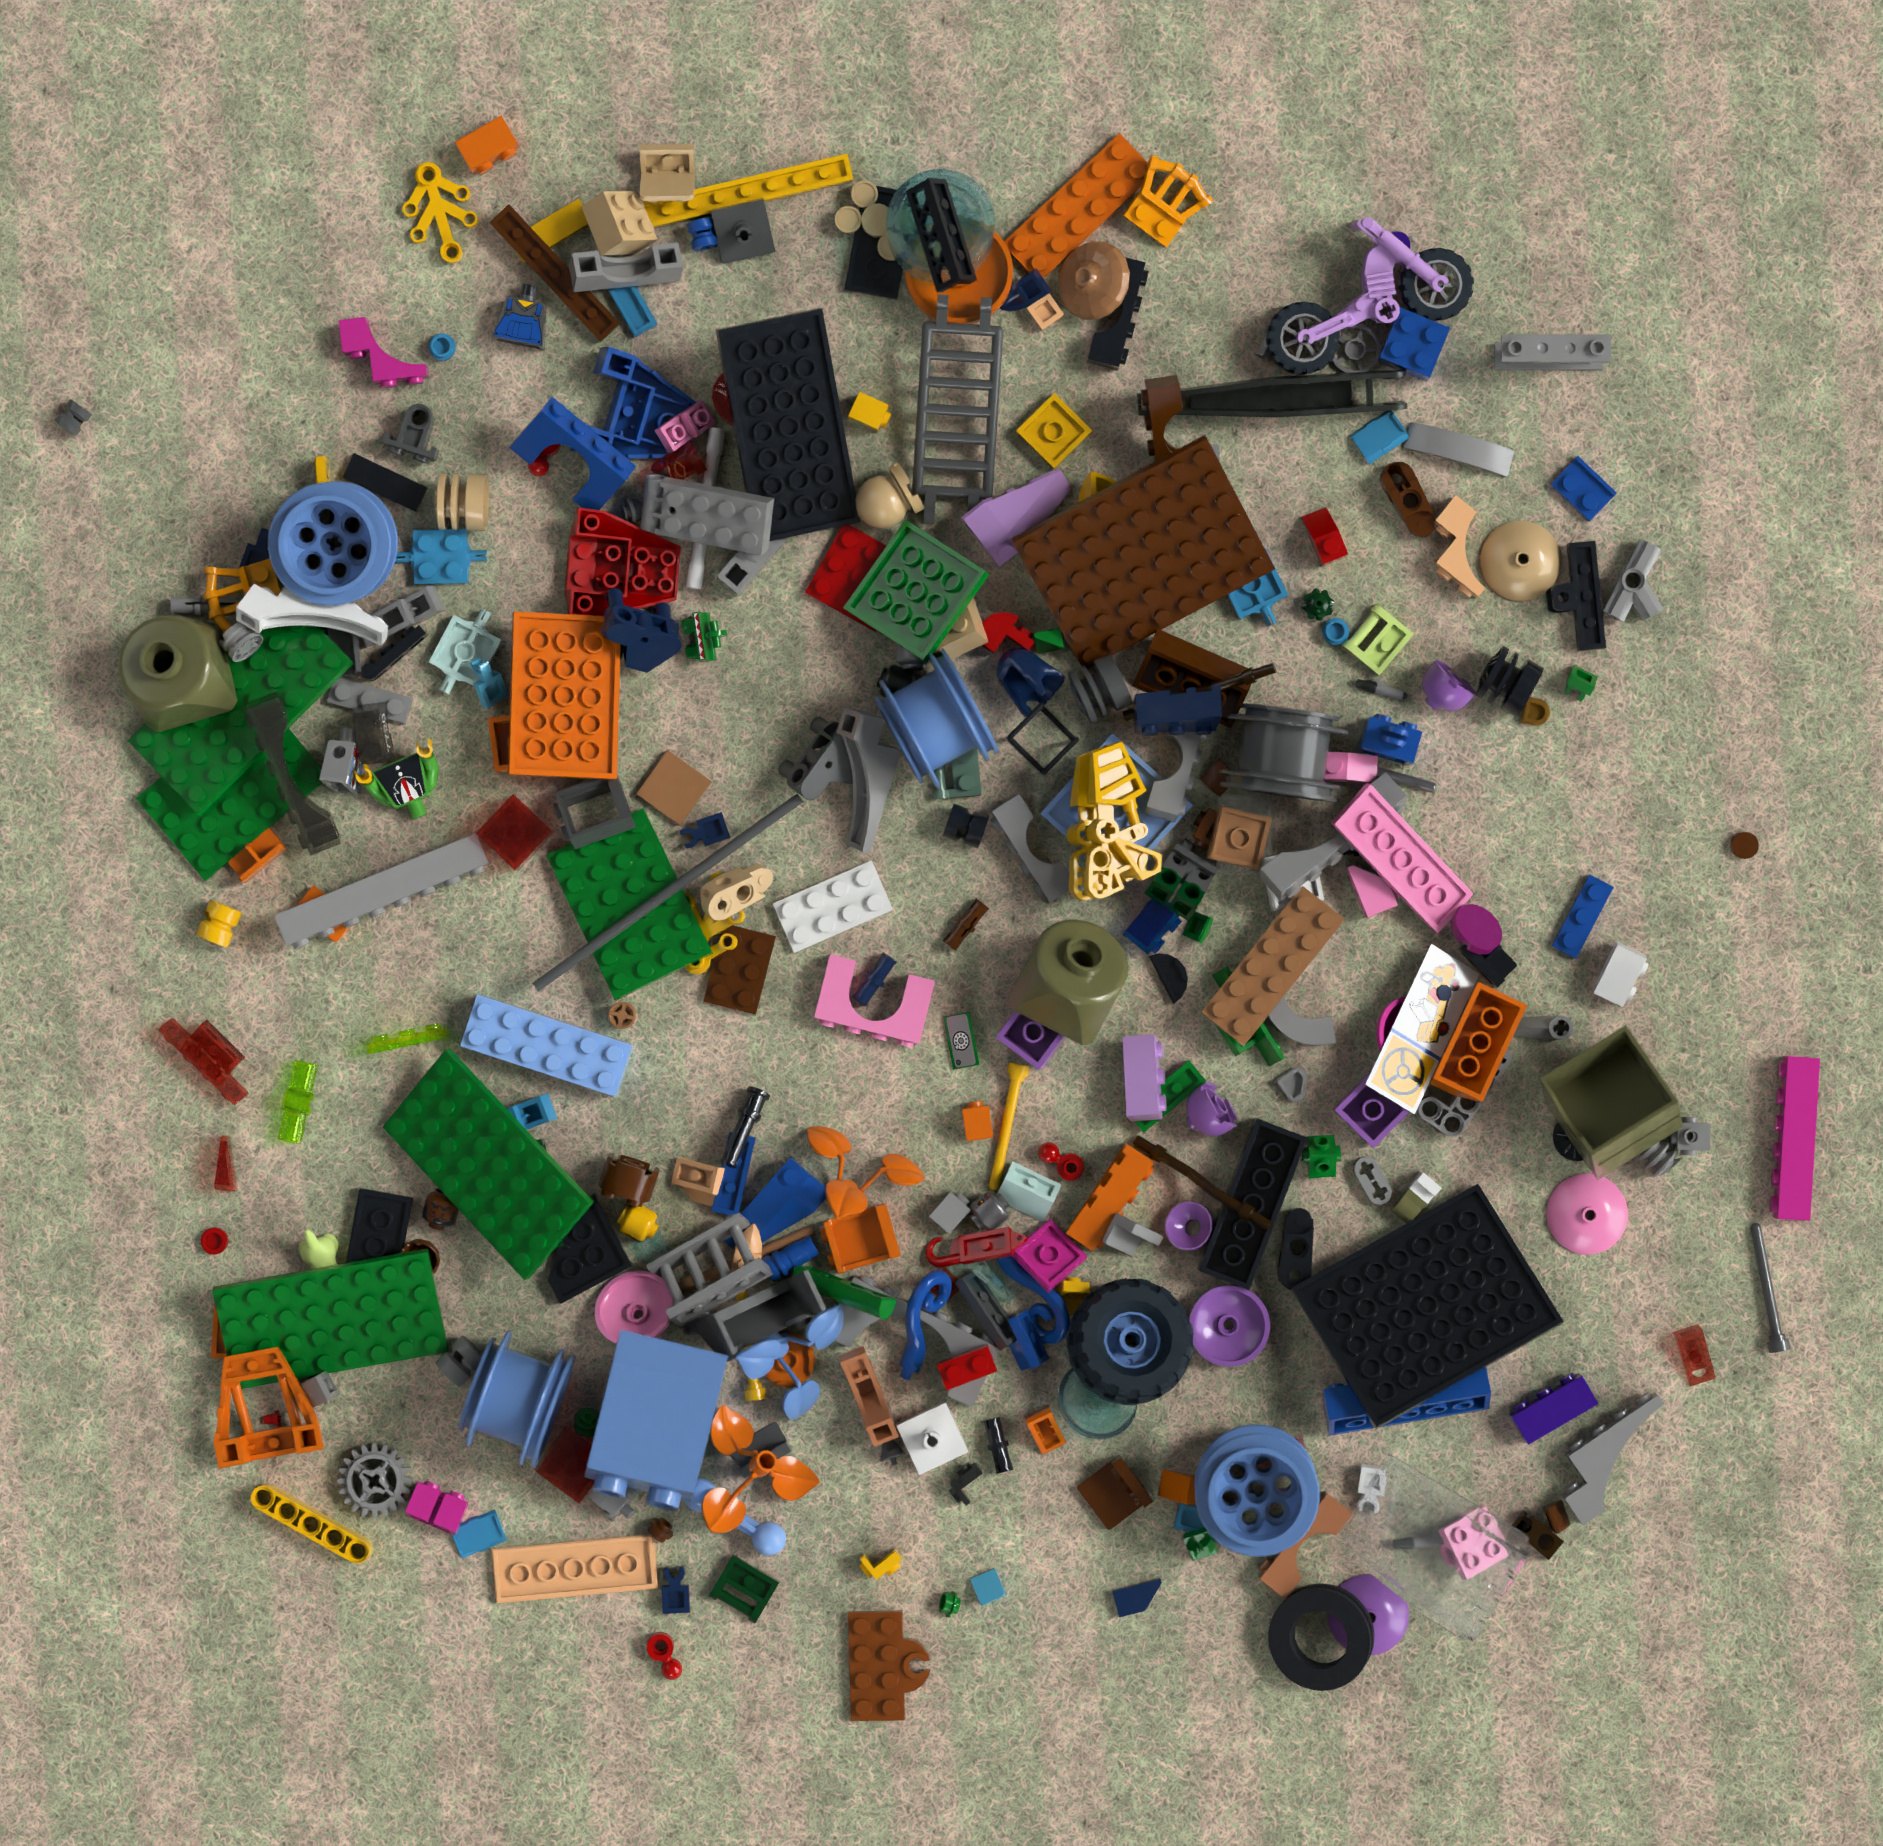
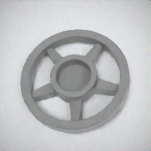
M1361 324L1339 330L1341 334L1349 329H1360L1357 337L1349 341L1340 336L1339 341L1345 346V354L1338 360L1334 357L1332 360L1334 365L1344 373L1367 372L1371 370L1377 363L1381 352L1380 342L1374 331ZM1363 330L1372 336L1376 348L1366 347L1365 343L1361 340ZM1376 352L1373 362L1363 369L1361 358L1365 353ZM1349 358L1356 361L1359 370L1346 369L1340 362Z

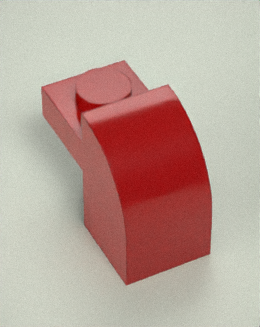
M999 612L990 615L982 622L988 642L981 646L993 654L1006 637L1029 651L1035 641L1031 639L1033 634L1022 626L1018 629L1014 627L1019 619L1015 614Z

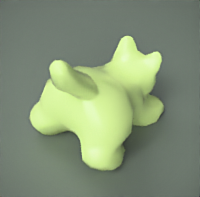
M305 1230V1240L301 1241L298 1247L303 1262L310 1269L338 1265L335 1259L339 1245L336 1237L327 1233L323 1237L316 1238L312 1231Z

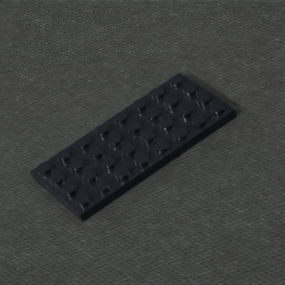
M816 308L715 329L745 492L774 498L769 542L861 522L856 509V492L823 309Z

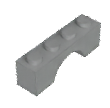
M678 242L651 245L640 254L624 258L607 257L601 255L599 251L572 253L569 265L573 292L680 281L683 270Z
M1167 732L1166 740L1177 750L1180 758V768L1172 777L1161 781H1154L1144 814L1174 823L1178 815H1184L1188 800L1183 799L1185 790L1191 791L1195 775L1190 774L1193 765L1198 766L1202 750L1197 748L1200 740L1205 741L1206 735H1197L1196 732H1185V734L1180 736H1172Z
M1020 794L992 811L994 817L990 819L998 833L1003 830L1008 837L1005 844L1012 855L1018 853L1023 863L1019 864L1025 876L1027 878L1032 876L1036 881L1037 886L1034 887V890L1041 901L1047 899L1050 903L1068 892L1069 871L1064 863L1050 864L1042 862L1034 857L1027 846L1026 830L1034 816Z

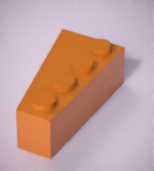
M1125 1142L1065 1233L1091 1251H1094L1096 1247L1101 1249L1104 1245L1102 1239L1116 1212L1124 1215L1121 1210L1126 1203H1132L1139 1192L1136 1188L1142 1180L1146 1181L1154 1170L1152 1167L1154 1161Z

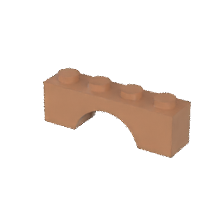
M1325 1491L1322 1496L1320 1495L1318 1511L1308 1532L1296 1544L1275 1554L1272 1559L1267 1557L1258 1568L1261 1572L1258 1576L1259 1579L1286 1599L1302 1579L1296 1564V1556L1301 1544L1308 1537L1318 1533L1337 1535L1353 1515L1352 1512Z

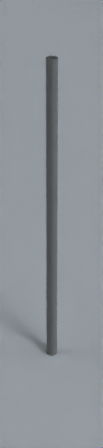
M798 793L538 978L532 983L538 992L799 806L803 803Z

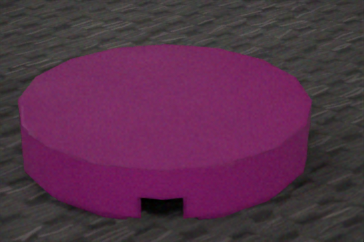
M1474 904L1464 905L1456 911L1451 919V929L1459 943L1463 942L1467 945L1466 949L1470 952L1480 955L1489 954L1500 945L1502 940L1500 924L1492 913L1485 908Z

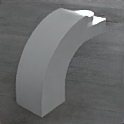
M1285 995L1268 1015V1019L1273 1026L1293 1041L1308 1045L1336 1043L1332 1016L1314 1019L1300 1017L1289 1008Z

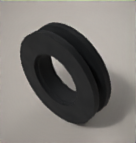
M1311 1584L1292 1592L1275 1611L1268 1632L1269 1648L1277 1667L1292 1682L1316 1691L1333 1690L1343 1687L1354 1680L1367 1664L1374 1647V1627L1367 1609L1352 1593L1331 1584ZM1313 1611H1322L1335 1616L1344 1625L1348 1635V1646L1344 1655L1338 1660L1329 1663L1316 1662L1308 1658L1299 1649L1295 1640V1627L1303 1615Z

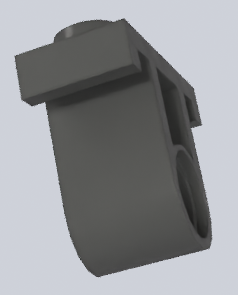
M423 404L410 406L405 413L397 441L393 440V436L390 433L385 432L382 443L388 446L387 451L403 456L405 451L414 454V460L426 464L429 463V460L437 461L440 452L437 448L431 447L430 452L426 451L435 421L433 413ZM419 412L426 413V422L422 425H415L413 422L414 416Z

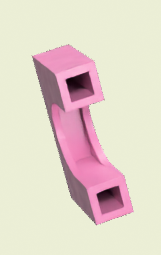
M830 954L814 1018L820 1019L819 1024L832 1028L835 1027V1023L846 1025L845 1031L861 1034V1030L872 1032V1038L887 1041L888 1036L898 1038L897 1044L912 1048L914 1043L919 1044L935 981L909 974L903 1000L897 1012L885 1020H868L860 1016L850 1002V986L857 961Z

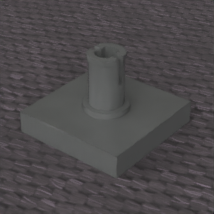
M763 198L711 209L723 264L776 252Z

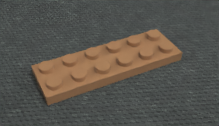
M1302 886L1301 890L1290 900L1202 1010L1201 1014L1244 1047L1345 919Z

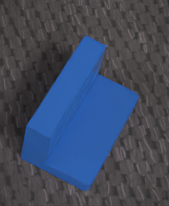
M1027 1310L1010 1316L1008 1322L1017 1341L1009 1345L1020 1370L1033 1369L1050 1359Z

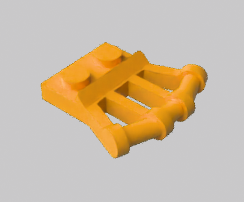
M1151 154L1142 187L1122 216L1159 244L1167 247L1181 226L1184 225L1186 219L1214 200L1205 193L1198 181V176L1194 173L1189 174L1186 172L1182 164L1161 160L1157 155ZM1155 170L1168 172L1155 193L1150 192ZM1178 178L1184 184L1168 205L1161 198L1174 179ZM1191 189L1198 201L1183 212H1177V207Z
M270 559L242 566L238 569L204 568V574L207 577L203 597L205 602L209 604L210 611L208 614L210 620H214L223 633L232 626L225 616L236 613V607L239 603L221 608L218 599L242 591L246 595L253 584L261 588L266 587L270 589L275 596H278L282 591ZM217 576L240 578L241 583L216 590Z

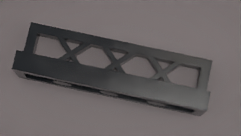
M928 178L906 190L905 192L936 292L942 293L957 284L970 285L977 281L947 180ZM921 191H924L926 197L923 207L919 205L916 196ZM928 216L932 217L934 223L931 232L927 230L925 225ZM935 241L939 242L941 246L939 258L935 256L933 251ZM943 266L948 269L951 278L944 283L941 277Z

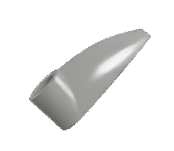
M1565 1016L1521 1018L1514 1036L1565 1040L1573 1032V1023ZM1558 1020L1563 1021L1561 1025H1566V1030L1561 1031L1560 1036L1557 1035V1031L1553 1030V1026L1558 1024Z

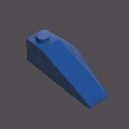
M790 1157L741 1215L750 1224L757 1226L761 1241L764 1242L814 1213L827 1198L825 1193L826 1186L793 1157ZM732 1236L724 1240L726 1244L735 1250L736 1244Z

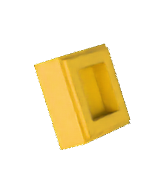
M325 456L315 457L316 483L330 482L328 458Z

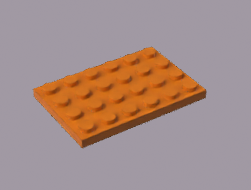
M512 612L508 775L617 779L621 644L608 640L602 634L600 627L604 621V616Z

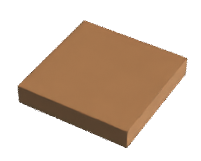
M667 750L639 789L637 795L681 826L712 781Z
M1219 805L1207 858L1260 871L1272 818Z

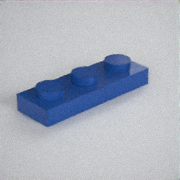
M1588 875L1552 947L1576 959L1614 887L1592 875Z
M729 1132L726 1147L733 1132ZM748 1137L736 1168H730L722 1164L721 1167L725 1168L718 1194L714 1198L713 1212L726 1215L739 1213L756 1137Z

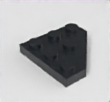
M595 1194L590 1196L594 1203L563 1238L564 1245L558 1247L548 1282L560 1304L633 1266Z

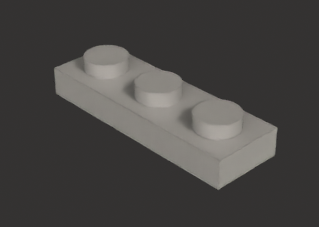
M339 678L331 686L327 702L382 717L384 714L383 718L406 724L413 698Z

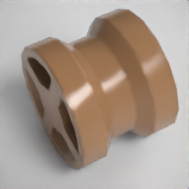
M618 1002L609 1010L610 1023L616 1028L626 1029L631 1027L636 1020V1010L627 1002Z

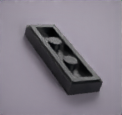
M356 453L353 454L343 475L344 479L414 512H417L428 489Z

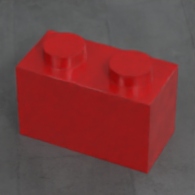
M988 1343L937 1362L946 1391L998 1372Z

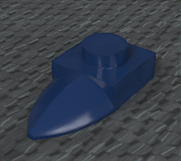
M1037 268L1012 284L1008 297L999 309L1004 311L1021 310L1051 292V289Z

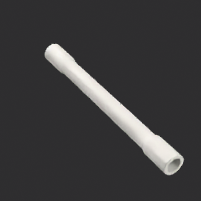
M709 428L706 448L707 457L703 484L716 487L725 429ZM697 542L693 544L686 588L702 590L707 544Z

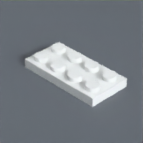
M872 860L773 903L794 953L893 910Z

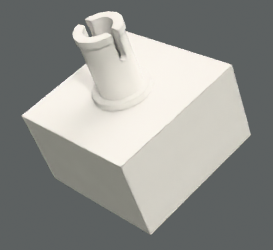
M946 1400L896 1424L919 1475L969 1452Z

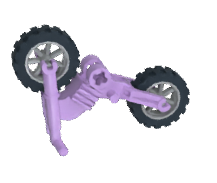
M1371 217L1352 221L1350 227L1353 231L1362 230L1376 244V246L1367 251L1363 259L1360 276L1363 293L1332 316L1321 305L1310 302H1296L1281 308L1272 317V321L1267 327L1266 346L1268 345L1269 355L1279 367H1282L1287 372L1311 374L1325 368L1335 357L1334 355L1339 348V330L1352 327L1367 318L1378 324L1395 321L1400 313L1399 304L1392 299V295L1396 294L1393 278V267L1396 262L1402 270L1404 269L1400 275L1401 284H1399V290L1402 293L1404 304L1409 307L1411 312L1433 321L1454 317L1467 306L1469 298L1473 294L1472 284H1474V279L1471 276L1470 266L1466 264L1462 256L1449 249L1432 248L1415 254L1390 231H1386ZM1436 264L1443 265L1448 269L1440 275L1437 273ZM1451 272L1455 277L1456 284L1448 283L1447 276ZM1417 281L1424 285V287L1418 289ZM1445 287L1455 288L1454 294L1450 299L1443 290ZM1425 291L1431 293L1429 302H1426L1420 296V293ZM1437 292H1439L1445 303L1433 304ZM1388 306L1389 311L1385 315L1380 316L1379 310ZM1303 318H1308L1314 321V323L1304 329ZM1295 319H1298L1299 330L1297 331L1287 326ZM1284 331L1292 334L1291 341L1284 343ZM1320 341L1322 342L1321 346L1315 353L1310 344ZM1296 343L1298 347L1295 356H1293L1285 347ZM1303 345H1305L1311 357L1299 358Z

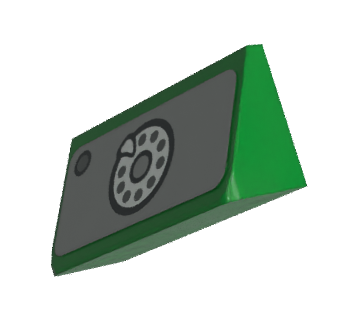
M970 1012L944 1016L943 1020L953 1070L980 1065Z

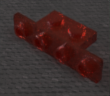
M171 1018L158 1029L165 1040L172 1044L186 1061L200 1071L202 1076L211 1082L226 1100L236 1105L249 1094L231 1075L244 1060L245 1056L208 1020H205L192 1035L174 1018Z

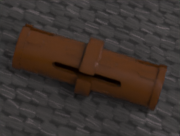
M975 898L962 917L959 916L956 919L957 923L942 941L956 951L968 934L975 931L974 927L989 908Z

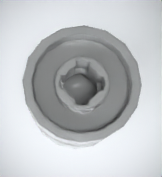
M462 1335L452 1345V1352H445L435 1363L448 1379L461 1387L471 1377L470 1371L477 1370L483 1353L468 1338Z

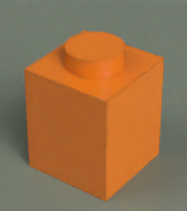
M983 1101L968 1102L967 1108L962 1109L966 1142L993 1138L989 1105L983 1106Z

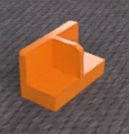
M268 828L251 843L245 844V848L228 863L240 876V881L247 883L284 852L287 847L273 830Z

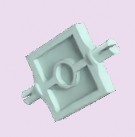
M481 608L475 622L465 621L453 615L429 660L430 664L440 668L446 674L439 690L450 694L456 680L467 682L474 686L473 683L480 679L474 673L470 662L480 657L482 662L487 660L489 664L491 663L502 640L490 634L484 628L492 614L489 611L486 612L485 609Z

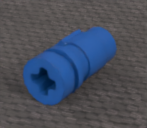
M809 1235L786 1246L785 1249L779 1252L775 1250L772 1252V1256L768 1254L761 1259L769 1265L773 1273L769 1277L775 1282L781 1278L782 1274L784 1276L788 1275L789 1270L795 1268V1266L807 1263L820 1253Z

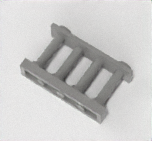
M1502 334L1501 342L1494 343V371L1603 370V362H1611V334Z
M740 1213L727 1216L720 1224L667 1254L658 1255L654 1258L653 1262L646 1265L651 1273L659 1277L663 1276L674 1301L673 1306L667 1309L666 1313L669 1319L677 1326H683L773 1275L767 1263L761 1258L754 1259L742 1233V1230L751 1224ZM731 1236L744 1262L743 1267L734 1272L730 1271L719 1246L720 1242ZM708 1249L721 1276L718 1281L711 1285H707L695 1258ZM685 1262L697 1287L696 1293L684 1299L672 1272L673 1269Z

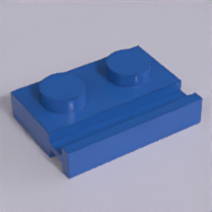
M1579 456L1550 484L1588 522L1617 494Z

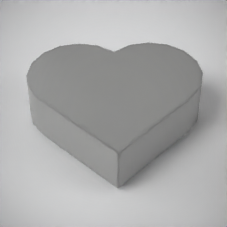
M1295 1067L1276 1079L1275 1083L1289 1101L1299 1102L1305 1097L1304 1085L1308 1081V1075L1304 1069Z

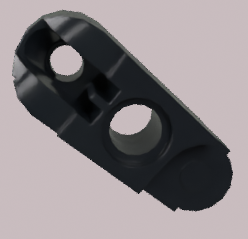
M1294 1208L1285 1218L1277 1276L1281 1284L1289 1290L1310 1278L1312 1272L1314 1219L1303 1208ZM1297 1239L1301 1240L1304 1244L1303 1251L1299 1254H1292L1289 1247L1290 1243ZM1293 1269H1297L1300 1273V1277L1296 1280L1290 1277V1272Z

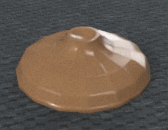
M1090 241L1077 247L1065 259L1059 272L1058 289L1062 303L1068 311L1083 320H1098L1110 315L1122 303L1128 291L1130 272L1126 258L1117 247L1103 241Z

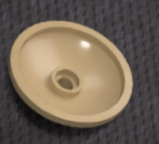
M1512 521L1499 526L1488 536L1481 550L1480 567L1486 583L1496 594L1512 601H1529L1540 597L1553 586L1560 572L1561 554L1556 540L1545 528L1530 521ZM1523 554L1527 557L1526 564H1521L1518 561L1519 555Z

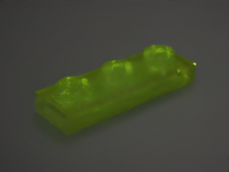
M441 1023L425 1026L424 1032L415 1033L414 1028L399 1031V1037L389 1039L388 1034L372 1037V1043H367L366 1047L368 1054H374L450 1038L448 1027L442 1028Z

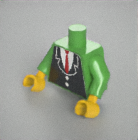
M427 739V748L420 747L419 741H417V753L372 771V774L368 765L363 764L366 773L358 775L356 770H354V775L358 782L363 783L370 795L384 806L394 807L396 810L407 806L412 820L421 818L428 814L422 799L432 796V790L436 787L439 772L435 755L432 752V740Z

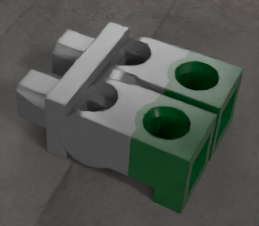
M1184 839L1180 844L1176 843L1161 866V872L1156 874L1144 894L1165 906L1179 883L1182 884L1168 909L1189 921L1198 908L1218 868L1216 867L1217 860L1207 858L1208 853H1205L1202 858L1193 853L1196 848L1195 844L1188 839Z

